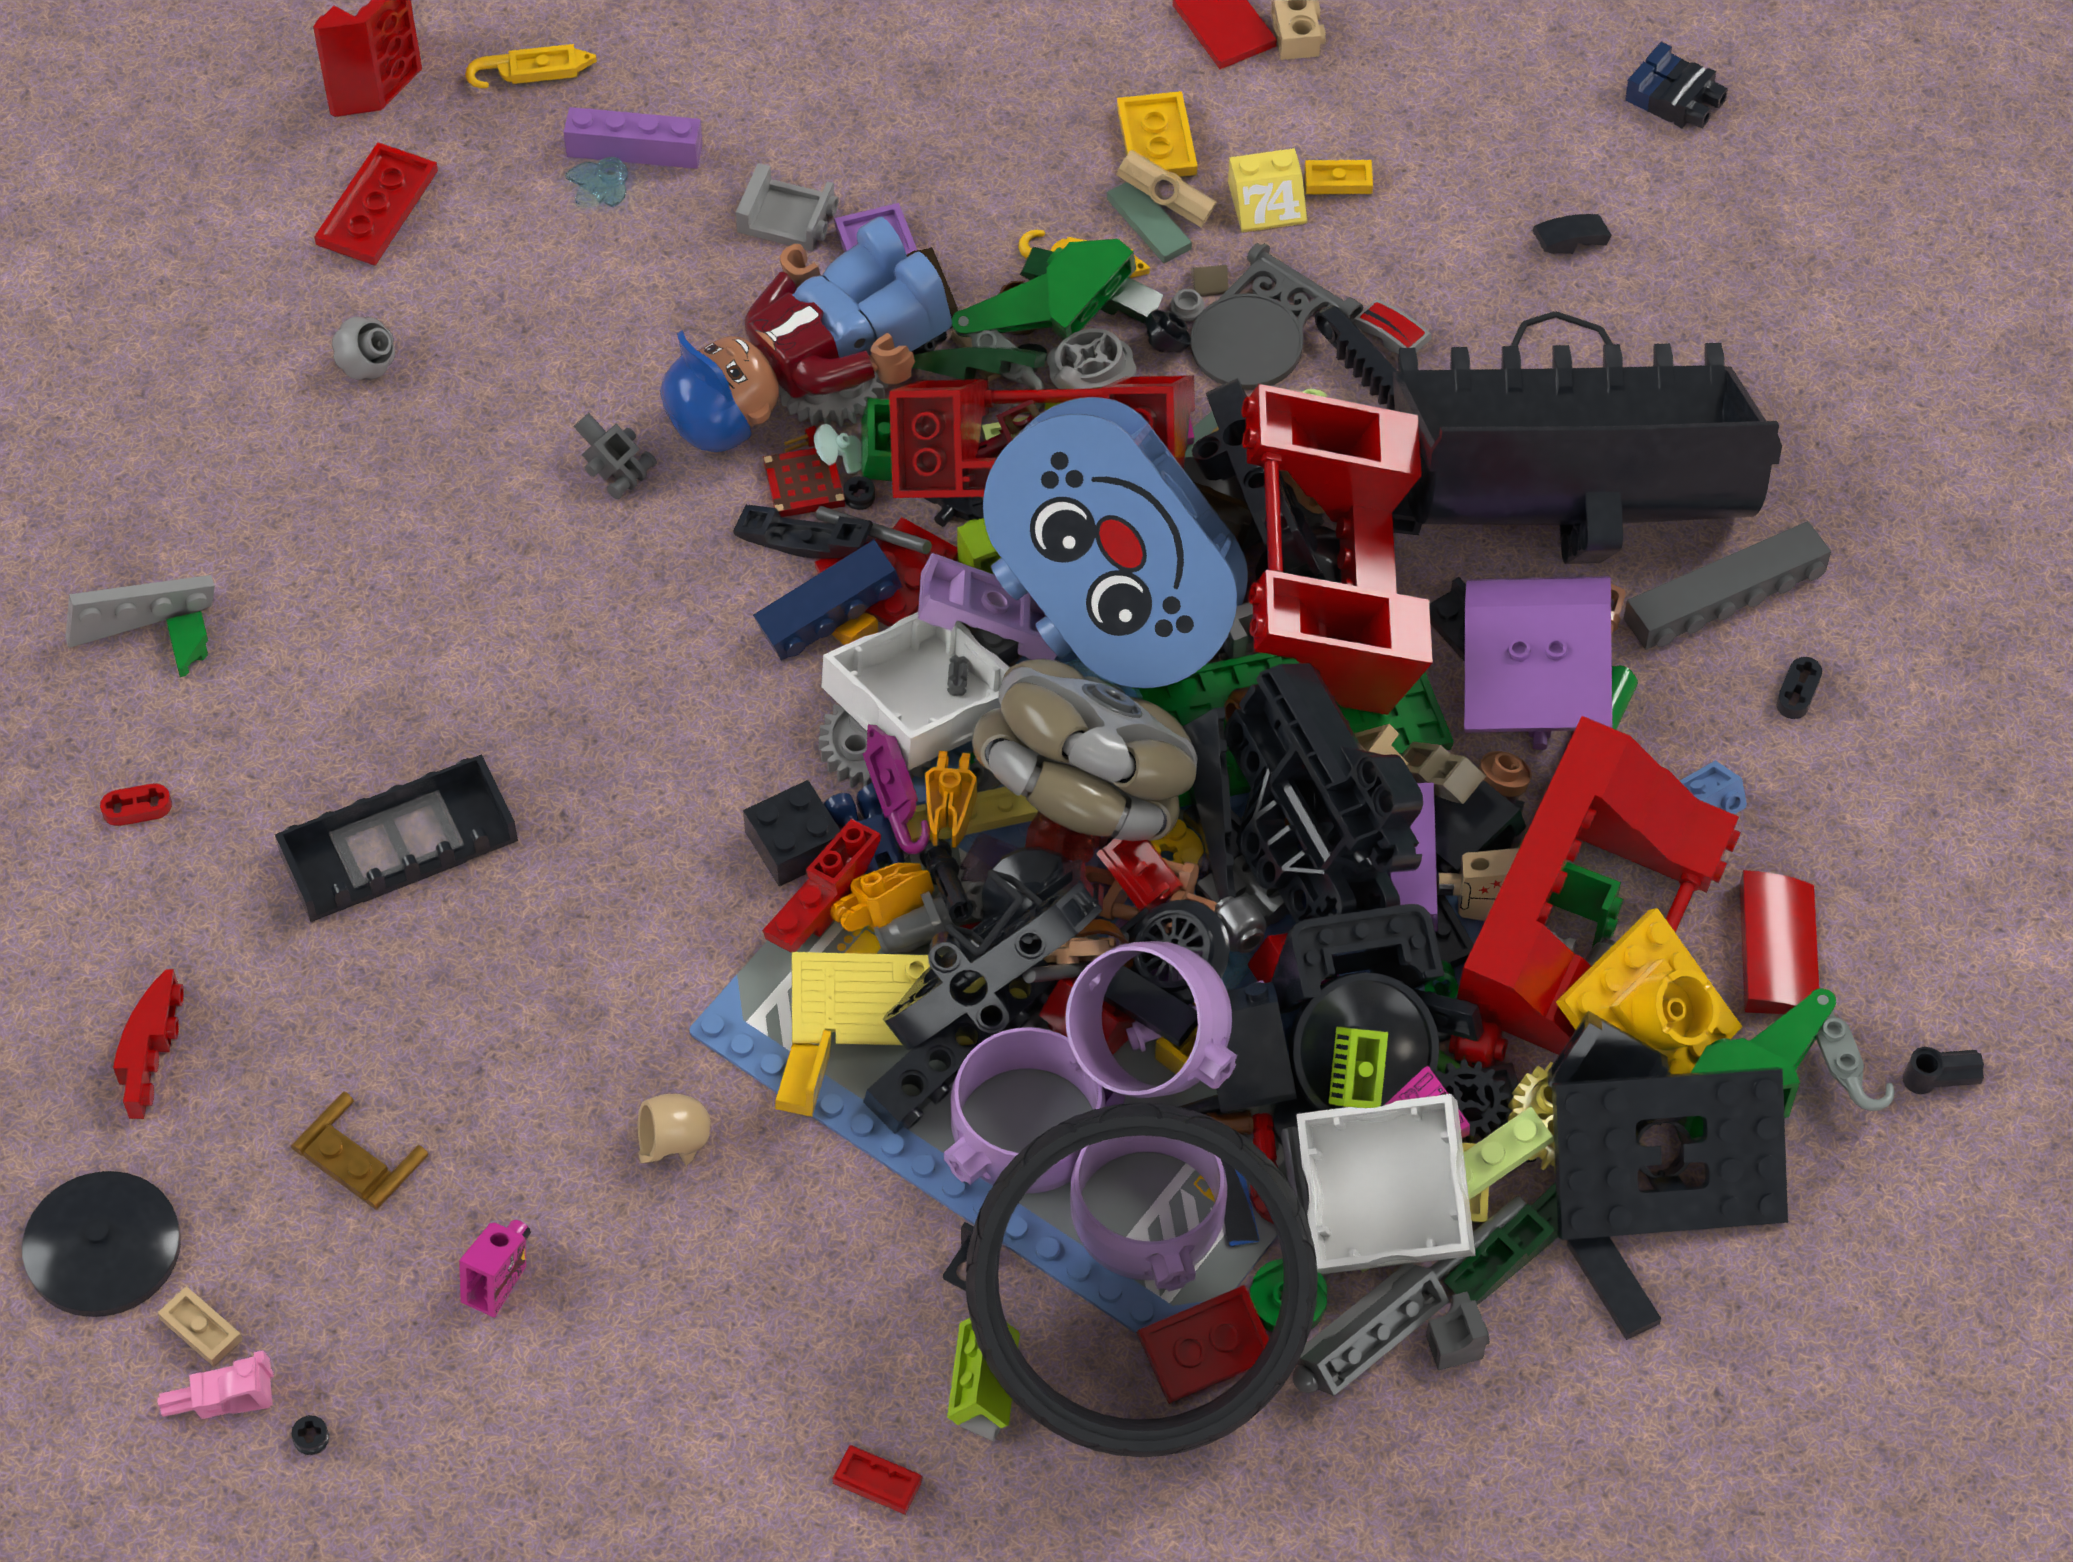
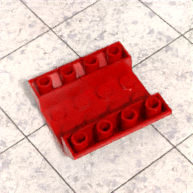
M371 0L367 5L361 7L356 16L334 5L327 13L320 16L313 25L329 111L334 117L382 110L422 70L411 0Z

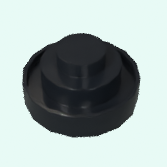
M1155 309L1146 317L1145 325L1149 336L1148 342L1159 352L1174 351L1181 353L1190 345L1191 337L1187 331V324L1177 314L1171 311L1164 312Z

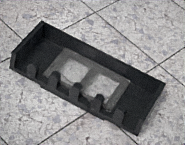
M482 754L460 760L448 768L437 772H429L417 780L404 785H395L386 792L370 798L359 799L352 805L334 812H325L316 819L300 825L289 826L284 831L274 834L280 856L310 922L361 902H367L518 841L515 821Z

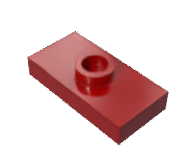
M849 1445L832 1480L836 1486L906 1515L923 1478L922 1475Z

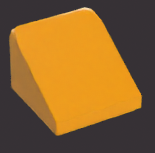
M864 612L860 617L850 619L837 627L832 635L843 645H846L864 636L878 633V620L873 615Z

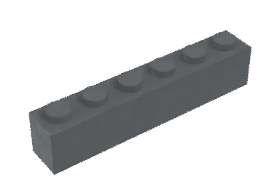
M1806 521L1628 599L1623 619L1645 650L1656 645L1664 647L1671 643L1676 636L1685 632L1689 634L1696 633L1710 621L1717 618L1718 620H1725L1732 616L1736 610L1744 606L1755 607L1769 595L1776 592L1784 594L1803 580L1809 579L1813 581L1820 578L1826 572L1831 550L1810 522Z

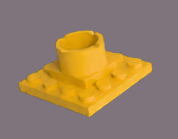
M1658 908L1648 910L1556 1001L1575 1029L1586 1013L1590 1011L1668 1057V1071L1671 1075L1691 1073L1707 1045H1711L1719 1039H1731L1742 1028L1740 1022Z

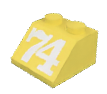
M1295 148L1229 157L1228 184L1242 233L1307 224L1303 178Z

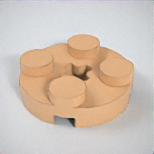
M1088 937L1072 938L1046 956L1044 960L1046 962H1056V964L1093 961L1106 951L1116 947V938L1099 937V940H1093Z

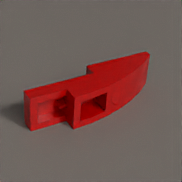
M851 819L808 866L806 872L809 879L762 930L765 939L792 953L797 952L812 934L821 937L834 921L829 911L831 906L836 901H840L841 898L852 893L850 884L853 879L865 874L879 845L881 834Z
M166 969L143 994L128 1019L117 1047L113 1069L119 1085H126L123 1103L129 1119H144L146 1106L153 1105L154 1085L150 1083L151 1072L158 1071L159 1052H170L171 1039H177L179 1035V1019L175 1017L176 1006L183 1005L184 987L183 984H178L174 969Z

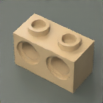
M1271 0V16L1280 59L1318 57L1320 54V44H1325L1326 41L1324 25L1318 24V20H1320L1319 1Z

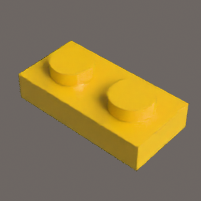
M1305 160L1306 195L1373 193L1372 160Z

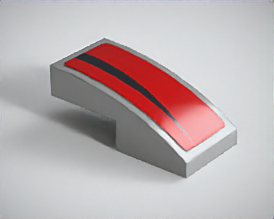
M1377 299L1354 318L1358 329L1382 338L1384 347L1399 354V348H1415L1416 352H1418L1432 339L1431 333L1414 319L1395 307Z

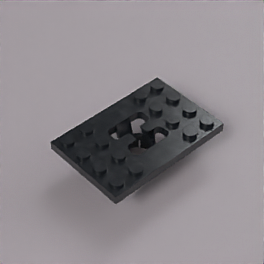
M1769 1067L1552 1083L1558 1238L1561 1240L1788 1223L1783 1069ZM1688 1116H1701L1703 1119L1702 1137L1699 1140H1694L1686 1128L1677 1121ZM1662 1123L1672 1124L1679 1133L1681 1141L1680 1153L1668 1168L1657 1172L1650 1171L1646 1166L1662 1165L1661 1146L1648 1147L1639 1141L1644 1132L1653 1125H1661ZM1703 1162L1705 1166L1704 1183L1701 1186L1686 1187L1679 1175L1687 1169L1689 1163ZM1638 1170L1646 1174L1655 1190H1639Z

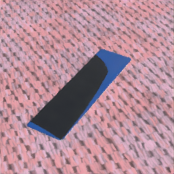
M1221 1159L1227 1179L1224 1224L1229 1245L1236 1246L1259 1242V1234L1246 1179L1231 1165Z

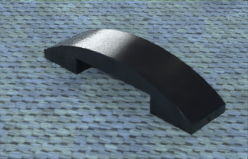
M746 504L733 533L745 541L794 556L831 559L847 557L863 547L873 527V523L871 520L839 517L836 524L783 518L780 516L777 508Z

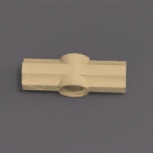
M1132 149L1124 158L1116 173L1121 179L1151 196L1152 200L1157 204L1167 206L1199 227L1204 225L1217 203L1182 181L1177 174L1164 170ZM1161 180H1168L1173 184L1174 193L1172 197H1165L1160 193L1159 183Z

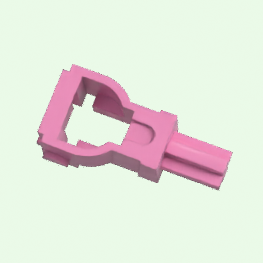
M262 1350L254 1352V1357L233 1361V1366L189 1375L190 1387L159 1394L157 1402L162 1417L194 1410L201 1419L228 1413L236 1414L270 1408L273 1405L270 1378L274 1377L270 1367V1358Z

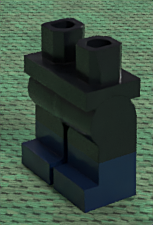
M1661 41L1646 58L1645 62L1628 79L1625 101L1668 122H1674V125L1682 129L1687 123L1703 129L1708 123L1712 108L1703 104L1706 102L1716 108H1720L1726 101L1728 88L1715 82L1716 71L1710 68L1705 69L1700 64L1689 63L1671 53L1672 46Z

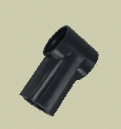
M1931 1047L1917 1048L1913 1051L1903 1073L1904 1085L1911 1092L1926 1094L1935 1087L1981 1084L1984 1079L1982 1055L1977 1050L1938 1052Z

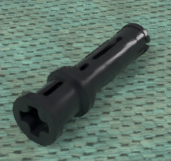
M938 838L937 846H933L931 840H929L926 848L919 853V859L922 865L926 867V870L930 872L932 883L938 886L950 917L953 920L956 917L958 922L965 921L972 915L973 907L958 878L959 865L956 859L952 857V849L948 842Z

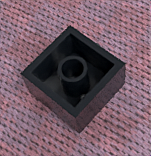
M809 780L743 810L745 833L779 887L807 874L806 869L841 831Z

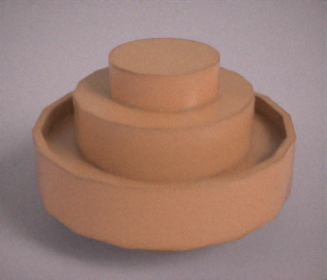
M1488 752L1482 757L1478 769L1486 775L1483 780L1503 796H1520L1526 792L1532 778L1531 769L1527 763L1509 752Z

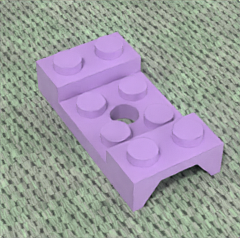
M934 553L931 554L921 572L918 619L930 625L940 626L948 630H952L956 621H960L970 627L980 628L997 634L1004 639L1019 642L1018 654L1030 660H1054L1057 656L1043 640L1036 627V623L1045 617V613L1029 593L1019 600H1015L1002 587L995 575Z

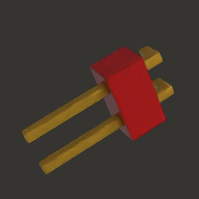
M816 427L806 428L805 435L784 442V445L787 446L805 439V442L784 449L785 452L808 445L809 448L815 446L814 434L817 430Z

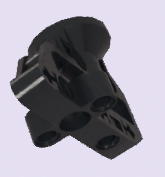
M1236 378L1206 392L1219 430L1199 439L1193 445L1192 455L1202 474L1208 480L1222 479L1224 481L1235 475L1237 476L1266 549L1255 569L1257 582L1264 571L1268 570L1264 468L1258 465L1247 464V449L1243 447L1246 418L1242 417V405L1247 395L1239 379ZM1279 470L1283 572L1341 583V569L1337 566L1340 539L1336 537V531L1325 526L1309 525L1303 512L1296 507Z
M1023 847L1002 856L990 870L1014 876L1043 902L1035 905L1012 884L1007 882L1022 895L1023 902L987 950L980 956L972 954L947 931H942L932 938L928 954L930 967L921 974L899 1003L891 1008L883 1018V1021L906 1050H910L924 1042L964 1013H967L974 1023L987 1033L1000 1032L1007 1026L1010 1002L1002 987L1076 936L1103 910L1104 888L1099 882L1090 884L1086 879L1085 864L1081 859L1071 862L1063 854L1044 847ZM988 875L982 888L983 921L971 929L983 940H985L1015 900L990 879ZM964 936L977 948L979 947V945L975 943L971 938H969L968 936ZM945 946L952 948L942 957L937 953L938 948ZM983 976L987 985L982 990L975 993L963 992L980 977ZM994 1005L999 1007L1002 1012L997 1016H989L984 1013L983 1009L986 1006Z

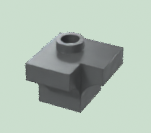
M1468 1292L1452 1295L1449 1313L1428 1321L1426 1338L1438 1371L1483 1359L1486 1345L1490 1343L1489 1333L1481 1317L1476 1300L1471 1301Z

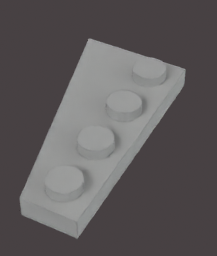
M199 576L69 594L65 633L68 648L211 607L215 588L212 576Z

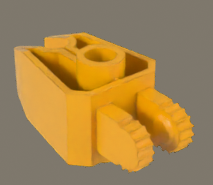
M939 751L937 767H933L925 773L927 821L930 827V840L933 846L938 844L940 830L947 827V819L948 827L952 829V848H956L966 834L977 799V777L970 770L971 753H962L959 759V769L948 768V751Z
M894 863L853 879L850 884L852 893L833 903L829 911L831 912V918L838 923L841 922L842 927L848 932L857 931V929H862L868 925L873 929L876 926L878 928L883 927L893 919L924 905L921 894L929 891L932 895L934 891L930 872L928 870L922 871L920 863Z

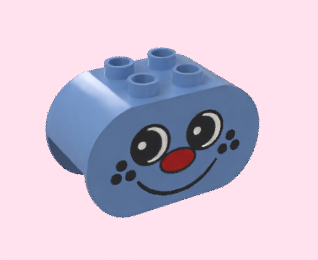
M1099 397L1078 398L1060 403L1044 411L1028 423L1003 449L994 462L986 482L983 499L986 530L993 547L1001 556L998 561L991 565V568L999 583L1012 598L1019 600L1029 593L1042 609L1045 617L1036 623V627L1043 640L1058 657L1063 658L1071 651H1074L1082 663L1100 677L1119 685L1135 688H1155L1179 682L1197 672L1214 657L1228 637L1235 619L1237 606L1242 605L1246 594L1248 570L1245 555L1235 536L1148 422L1138 412L1121 402Z

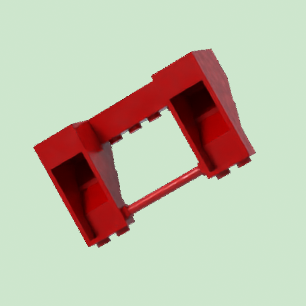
M1194 375L1125 376L1097 389L994 390L989 389L988 379L919 380L889 391L893 498L984 497L986 482L997 458H976L982 416L989 414V408H993L994 404H1022L1029 400H1033L1034 403H1063L1078 398L1099 397L1126 404L1148 422L1184 469L1190 413L1195 410Z
M1258 384L1252 394L1244 399L1242 405V417L1246 418L1243 447L1247 449V464L1262 466L1265 479L1268 570L1264 571L1257 582L1252 583L1248 595L1249 603L1253 606L1250 635L1254 636V651L1294 658L1299 664L1310 663L1320 671V676L1341 707L1388 715L1433 663L1429 599L1397 594L1392 512L1422 476L1418 415ZM1279 470L1288 471L1306 496L1314 497L1331 521L1337 522L1336 537L1340 539L1337 566L1341 569V583L1283 572Z
M1581 716L1463 967L1457 1000H1466L1479 1005L1482 1020L1496 1023L1502 1031L1559 1055L1576 1029L1557 1005L1556 1001L1591 967L1585 959L1574 954L1545 926L1553 908V905L1548 903L1552 892L1560 894L1568 873L1564 872L1563 869L1567 860L1574 863L1580 851L1582 841L1679 881L1680 887L1665 918L1676 933L1694 891L1700 890L1707 893L1712 881L1720 882L1727 863L1722 861L1723 855L1726 850L1734 851L1741 834L1740 831L1735 830L1739 816L1697 799L1668 769L1660 766L1630 735Z

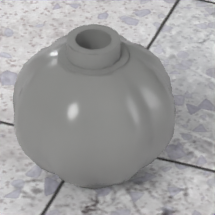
M359 316L348 318L341 324L332 339L334 361L346 375L353 379L371 380L379 378L386 373L388 366L392 364L395 358L393 335L376 318L369 316L364 318Z

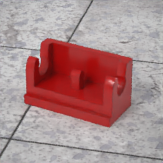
M1113 839L1096 853L1139 911H1142L1145 907L1151 910L1165 903L1183 887V884L1148 840L1126 841Z

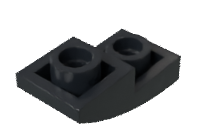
M1576 214L1554 218L1534 225L1532 229L1544 252L1551 254H1573L1578 244L1607 246L1612 236L1599 214Z

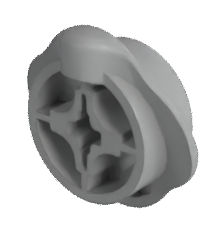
M1092 328L1075 332L1068 338H1065L1059 346L1053 348L1047 356L1051 381L1059 389L1102 388L1125 376H1136L1137 372L1131 348L1125 342L1119 340L1115 334L1104 329Z

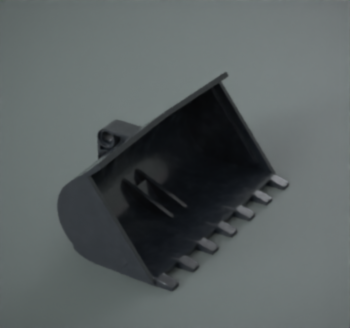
M1670 343L1654 344L1653 366L1623 367L1620 344L1603 345V367L1572 368V356L1569 345L1552 346V368L1522 369L1519 347L1503 346L1501 369H1471L1468 348L1451 347L1450 370H1418L1416 349L1399 348L1398 372H1393L1395 411L1418 415L1422 476L1407 493L1409 508H1411L1415 520L1419 524L1560 525L1561 554L1564 564L1601 563L1619 552L1623 545V524L1754 517L1759 513L1764 504L1772 465L1779 464L1782 443L1778 436L1779 423L1777 421H1766L1733 368L1725 366L1721 343H1705V365L1674 366Z

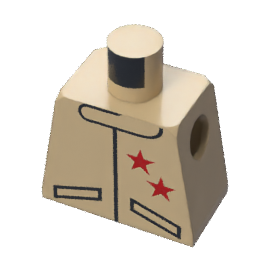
M1519 849L1468 852L1463 854L1459 874L1438 873L1437 895L1457 896L1458 914L1461 917L1485 921Z

